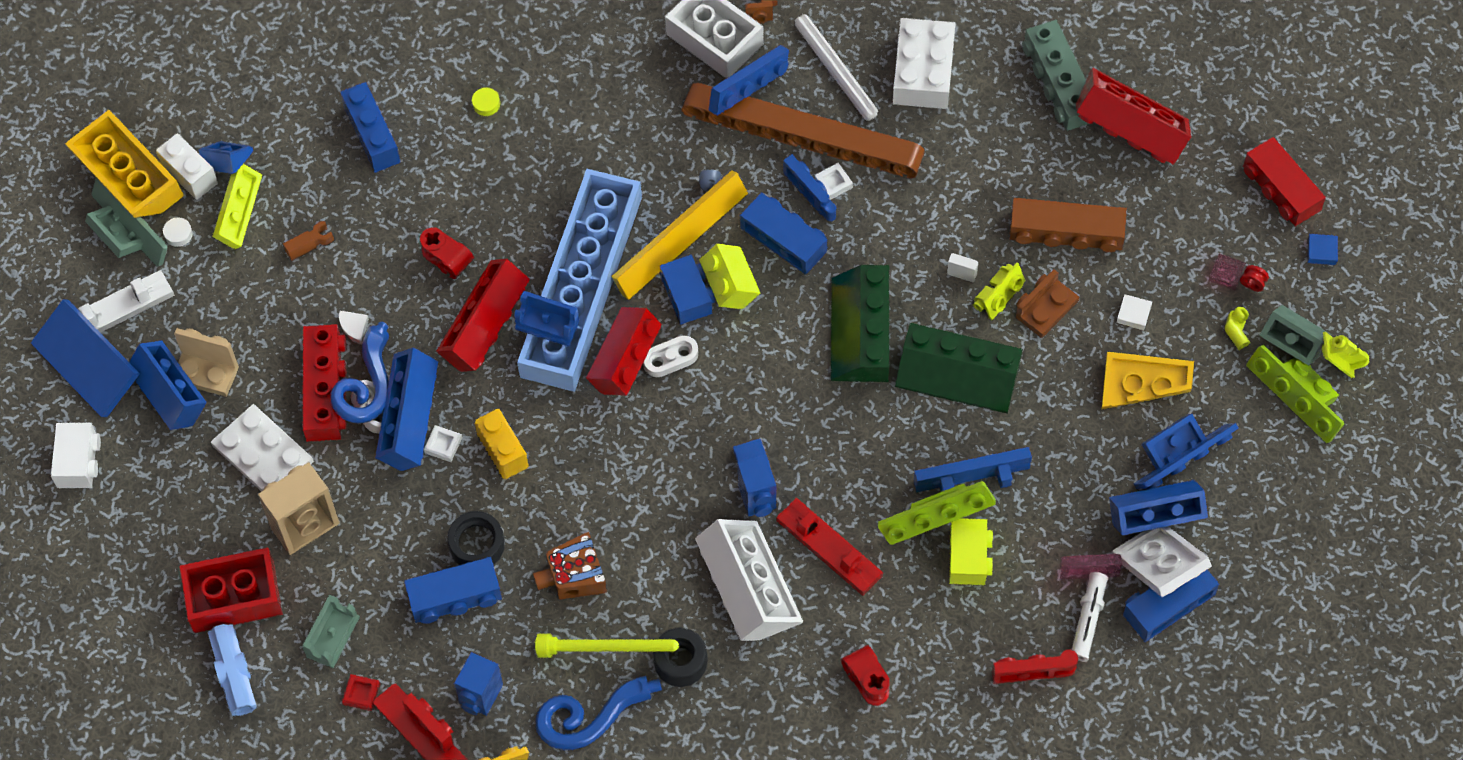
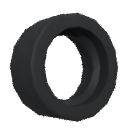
M482 511L467 512L453 521L448 530L447 543L453 560L459 565L491 557L494 565L503 554L505 547L503 530L499 521L491 514ZM475 526L489 529L493 535V545L487 552L479 555H469L461 550L459 537L466 529Z

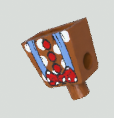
M589 532L549 550L546 553L549 568L533 573L537 589L541 590L555 585L560 600L607 592L606 581Z

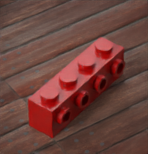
M507 258L491 260L436 352L458 371H476L483 364L484 356L489 347L498 339V332L511 317V310L520 299L523 291H525V287L530 279Z
M338 324L303 326V432L307 442L341 440V430L347 428V421L334 411L330 398L334 385L341 378L346 377V362L341 360V352H346L345 335H340ZM345 392L344 395H343L345 401H346V392Z

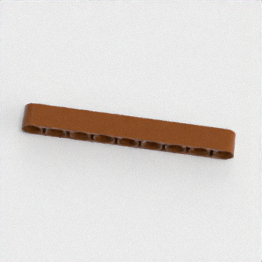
M693 83L690 86L681 109L686 116L691 118L696 116L695 119L716 125L721 123L723 127L741 132L746 130L748 134L766 139H771L772 137L775 138L774 141L795 147L800 145L802 149L820 154L826 152L827 156L845 161H850L851 159L854 160L853 163L874 169L879 167L881 171L899 176L905 174L907 175L906 178L910 179L917 176L925 153L922 146L911 141L752 97L744 98L733 105L732 108L725 110L719 115H715L708 111L712 86L701 83Z

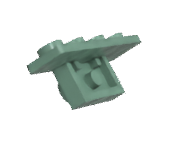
M96 178L92 197L102 208L88 213L85 222L118 258L142 250L157 267L163 265L168 248L164 240L141 217L134 218Z

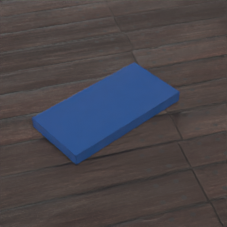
M66 299L60 302L31 341V344L101 417L109 416L140 375L92 323Z

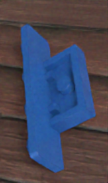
M1187 414L1141 444L1155 470L1135 482V488L1152 489L1160 486L1163 483L1162 478L1169 473L1172 476L1183 471L1186 468L1185 463L1192 458L1198 460L1206 456L1210 452L1208 448L1215 443L1221 445L1229 441L1233 437L1231 433L1238 429L1237 424H1224L1205 437L1193 414Z

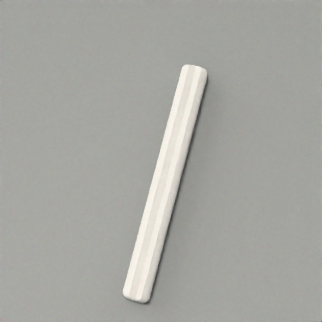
M803 14L797 17L795 20L796 28L862 117L867 121L875 118L878 115V109L808 15Z

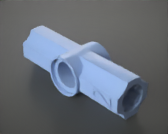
M232 624L215 626L208 632L216 660L214 661L215 670L220 685L224 688L229 710L232 716H242L251 713L257 709L249 682L251 678L250 672L247 669L248 665L245 656L240 651L236 631Z

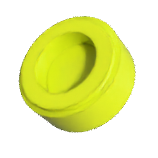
M491 88L477 90L472 96L473 109L482 116L493 115L500 107L498 93Z

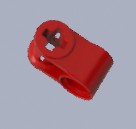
M428 228L420 235L423 257L438 267L444 274H451L449 277L452 279H456L474 259L472 252L466 246L455 241L438 228Z
M866 645L841 658L846 674L850 673L848 677L855 684L863 699L872 706L884 704L889 698L890 680L880 665L873 649Z

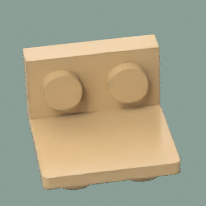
M176 328L174 335L182 353L178 363L189 379L199 390L227 397L239 368L231 344L220 336L208 337L194 329L182 330Z

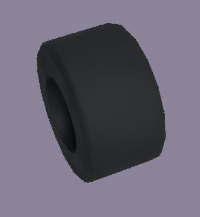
M681 627L669 629L661 634L658 639L676 640L679 648L690 651L692 660L686 665L676 666L671 664L668 659L670 652H653L655 671L660 679L670 686L676 687L689 686L700 680L706 671L708 662L706 645L700 635L691 629Z

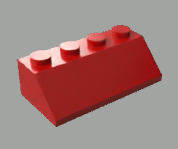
M1092 67L1076 103V113L1079 114L1078 116L1089 124L1095 122L1101 125L1103 130L1113 137L1119 135L1127 139V143L1137 150L1143 148L1151 152L1152 157L1159 162L1166 163L1168 161L1174 165L1191 138L1189 119Z

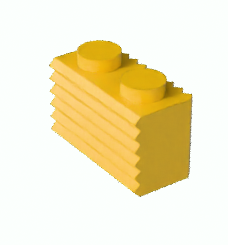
M496 409L476 419L477 436L480 438V442L483 443L486 451H488V455L491 456V460H493L503 479H508L529 468L527 454L500 409Z

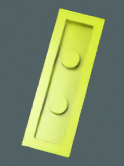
M242 164L230 176L213 233L215 239L234 249L242 246L262 178V174L245 164Z

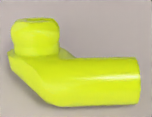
M1237 307L1235 310H1232L1225 324V332L1238 350L1250 344L1249 339L1243 332L1244 325L1249 317V313L1244 307Z

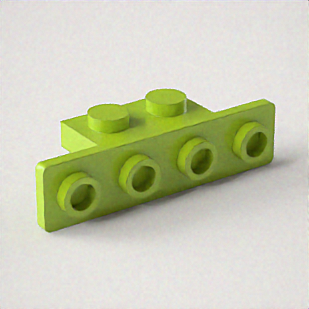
M1264 345L1256 349L1246 366L1326 443L1331 442L1344 426V421L1328 407L1339 397V394L1332 388L1331 384L1322 379L1311 368V365H1307L1297 358L1282 363Z
M983 481L968 487L963 483L912 503L911 509L879 521L878 529L888 543L893 545L994 506L996 499Z

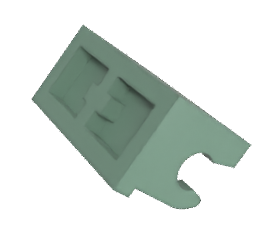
M329 594L302 647L307 658L334 668L360 615H357L355 608L351 604L345 607L339 603L340 601L337 597Z

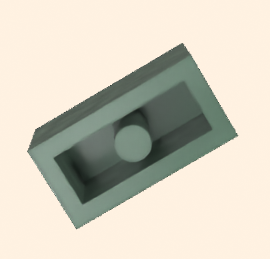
M1281 305L1272 312L1259 336L1305 364L1310 365L1320 356L1322 344H1324L1323 332L1327 331Z

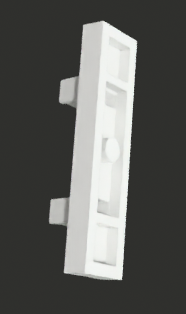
M159 270L143 279L139 277L131 281V285L91 305L87 303L78 309L101 333L175 295L164 274Z

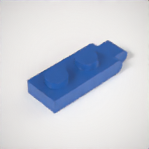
M793 154L784 159L783 173L820 215H823L827 221H834L836 219V205L830 200L824 184L820 180L816 181L810 175L807 165L803 161H798Z

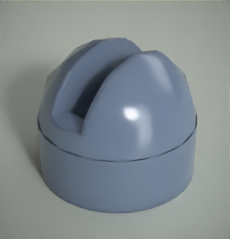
M704 170L699 173V184L704 192H707L708 189H711L721 180V173L716 170Z

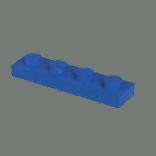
M780 45L712 87L708 111L719 115L725 110L732 108L739 101L749 97L761 87H765L777 77L782 76L788 69L789 49Z

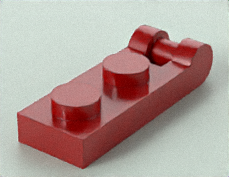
M1065 650L1061 656L1055 657L1033 655L1024 660H1016L1011 657L1002 658L998 662H993V684L1072 676L1076 671L1078 655L1073 650Z

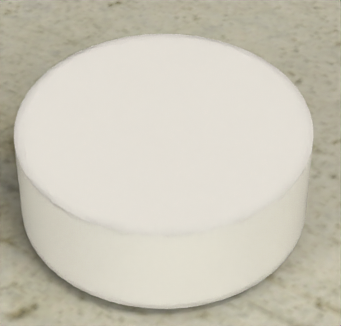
M183 218L170 219L163 227L165 240L172 246H183L192 238L191 226Z

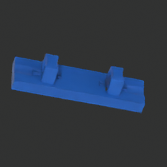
M1026 447L916 470L914 472L916 493L940 488V491L943 492L953 488L955 484L997 476L1000 488L1012 486V472L1030 469V462L1032 460L1030 449Z

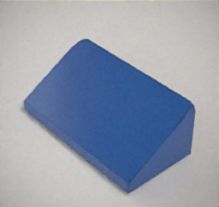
M223 141L199 149L200 156L213 167L214 171L234 174L253 152V147Z

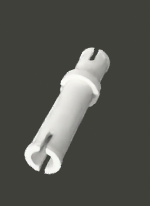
M1099 572L1090 573L1085 596H1082L1080 601L1082 609L1072 650L1077 653L1078 661L1087 662L1089 659L1099 612L1103 610L1105 604L1102 599L1108 576Z

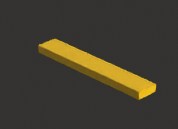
M731 170L611 276L624 298L628 300L660 273V265L677 258L748 194L737 172Z

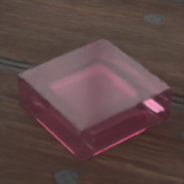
M1219 254L1209 281L1236 290L1246 263Z

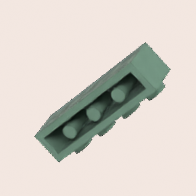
M1057 20L1026 29L1025 41L1022 42L1023 51L1026 57L1031 56L1034 62V74L1037 79L1041 78L1044 83V94L1048 101L1052 100L1055 106L1054 114L1058 123L1063 122L1066 131L1089 124L1083 121L1078 116L1079 114L1076 113V103L1086 79Z

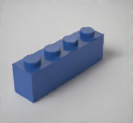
M415 348L395 353L393 356L375 456L376 459L399 471L421 465L430 408L432 406L434 384L437 378L438 361Z

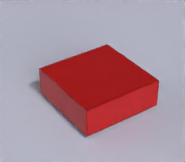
M350 674L342 704L372 711L373 701L376 699L380 681Z

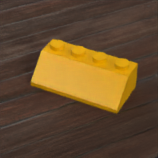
M110 110L106 111L65 143L71 152L134 218L161 214L184 197L177 180Z

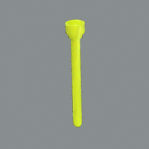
M537 634L535 641V650L538 658H551L552 655H556L558 652H674L679 648L678 642L673 639L558 640L552 634Z

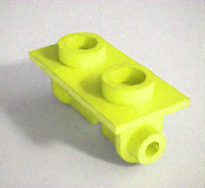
M1017 262L1014 266L1010 264L1001 266L999 271L989 281L995 288L985 286L974 298V308L980 312L985 309L990 320H993L999 312L1004 310L1007 302L1016 292L1021 290L1025 283L1022 270Z
M1323 332L1324 344H1322V353L1324 358L1349 377L1355 378L1354 370L1366 367L1369 364V355L1360 348H1357L1346 336L1332 337L1327 332Z

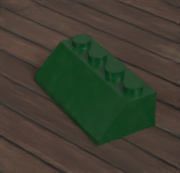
M859 265L832 277L831 381L888 382L889 265Z
M910 323L902 350L895 387L1008 414L1023 349Z

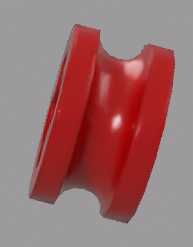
M1255 265L1246 266L1245 274L1240 278L1241 284L1256 292L1263 291L1264 283L1269 279L1268 273Z

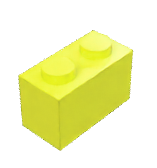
M716 244L699 259L719 307L743 309L761 294L741 247Z
M958 519L951 522L949 584L985 585L987 575L992 576L993 559L987 557V548H992L993 530H987V519Z

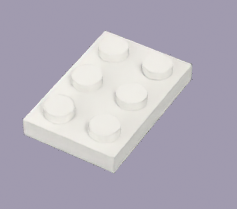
M254 404L211 441L212 446L261 492L269 483L278 482L287 476L294 467L303 466L307 462L310 464L314 462L313 458Z
M1168 526L1143 531L1112 550L1115 559L1161 597L1175 591L1176 588L1212 567L1209 557Z

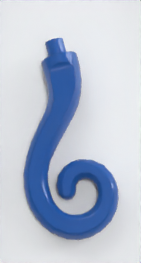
M379 322L377 326H370L362 344V357L375 390L372 402L366 407L357 408L345 401L344 393L351 391L357 395L356 401L358 404L362 405L367 402L369 389L358 379L344 378L338 381L331 391L332 408L341 418L348 422L368 423L376 419L384 411L389 384L382 360V352L389 340L388 325L384 322Z
M642 676L624 683L615 690L590 725L572 734L556 732L551 725V717L559 709H568L571 715L564 720L563 728L570 731L581 725L584 718L583 707L579 701L571 696H555L547 700L538 711L535 725L537 734L546 744L556 749L575 750L585 747L602 736L625 708L652 699L650 693L661 691L660 680L647 681L646 676Z

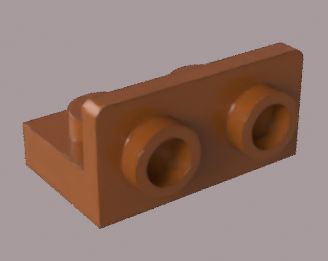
M1055 269L1048 276L1046 274L1042 275L1036 282L1035 289L1030 294H1023L1016 303V319L1040 338H1043L1079 301V296L1058 280L1059 272Z

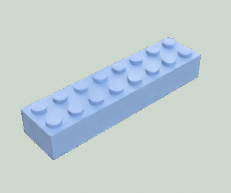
M586 169L541 295L542 297L578 308L579 325L569 347L527 334L517 362L520 378L575 392L613 283L611 276L617 272L642 200L641 182Z

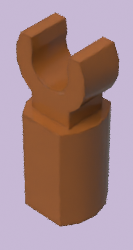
M325 221L318 222L312 231H305L282 243L291 261L316 249V246L319 244L328 245L334 240L332 232L326 235L320 234L327 229Z

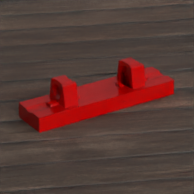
M797 497L776 517V521L862 596L883 577V572ZM815 524L816 527L807 535L809 527Z

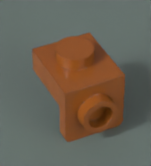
M760 0V3L745 4V14L759 24L773 20V6H777V0Z

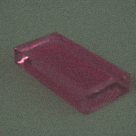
M1121 554L1062 556L1059 568L1060 579L1089 578L1091 572H1099L1108 577H1120L1122 567Z

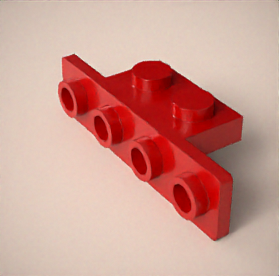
M394 683L373 701L374 706L424 760H467L454 746L451 737L453 733L451 727L442 718L438 721L431 714L433 709L424 698L421 697L418 700L412 693L407 695Z

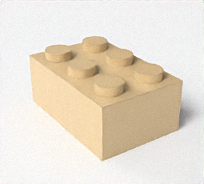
M309 462L303 466L294 467L287 476L278 482L269 483L258 494L271 530L289 555H292L340 524L329 489Z

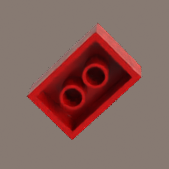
M269 547L180 565L187 618L194 633L212 630L213 627L221 624L236 625L283 615L274 560Z

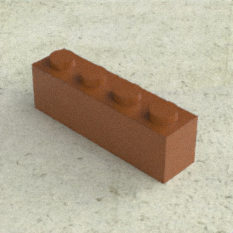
M1013 198L1009 240H1016L1020 244H1030L1031 242L1044 243L1049 247L1070 245L1080 250L1087 249L1088 247L1100 248L1105 252L1122 250L1125 239L1127 208Z

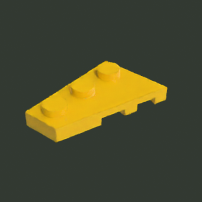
M1107 352L1101 409L1191 392L1194 361Z

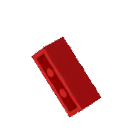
M1274 137L1247 152L1243 165L1245 174L1249 179H1255L1261 186V191L1265 198L1274 201L1279 207V213L1285 220H1290L1296 227L1322 210L1326 199L1325 195Z
M621 307L586 379L602 394L627 396L662 324L647 308Z

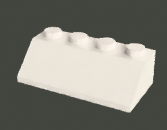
M717 519L695 538L700 554L708 566L711 578L716 584L723 600V605L727 609L734 624L735 632L741 641H759L803 623L757 521Z

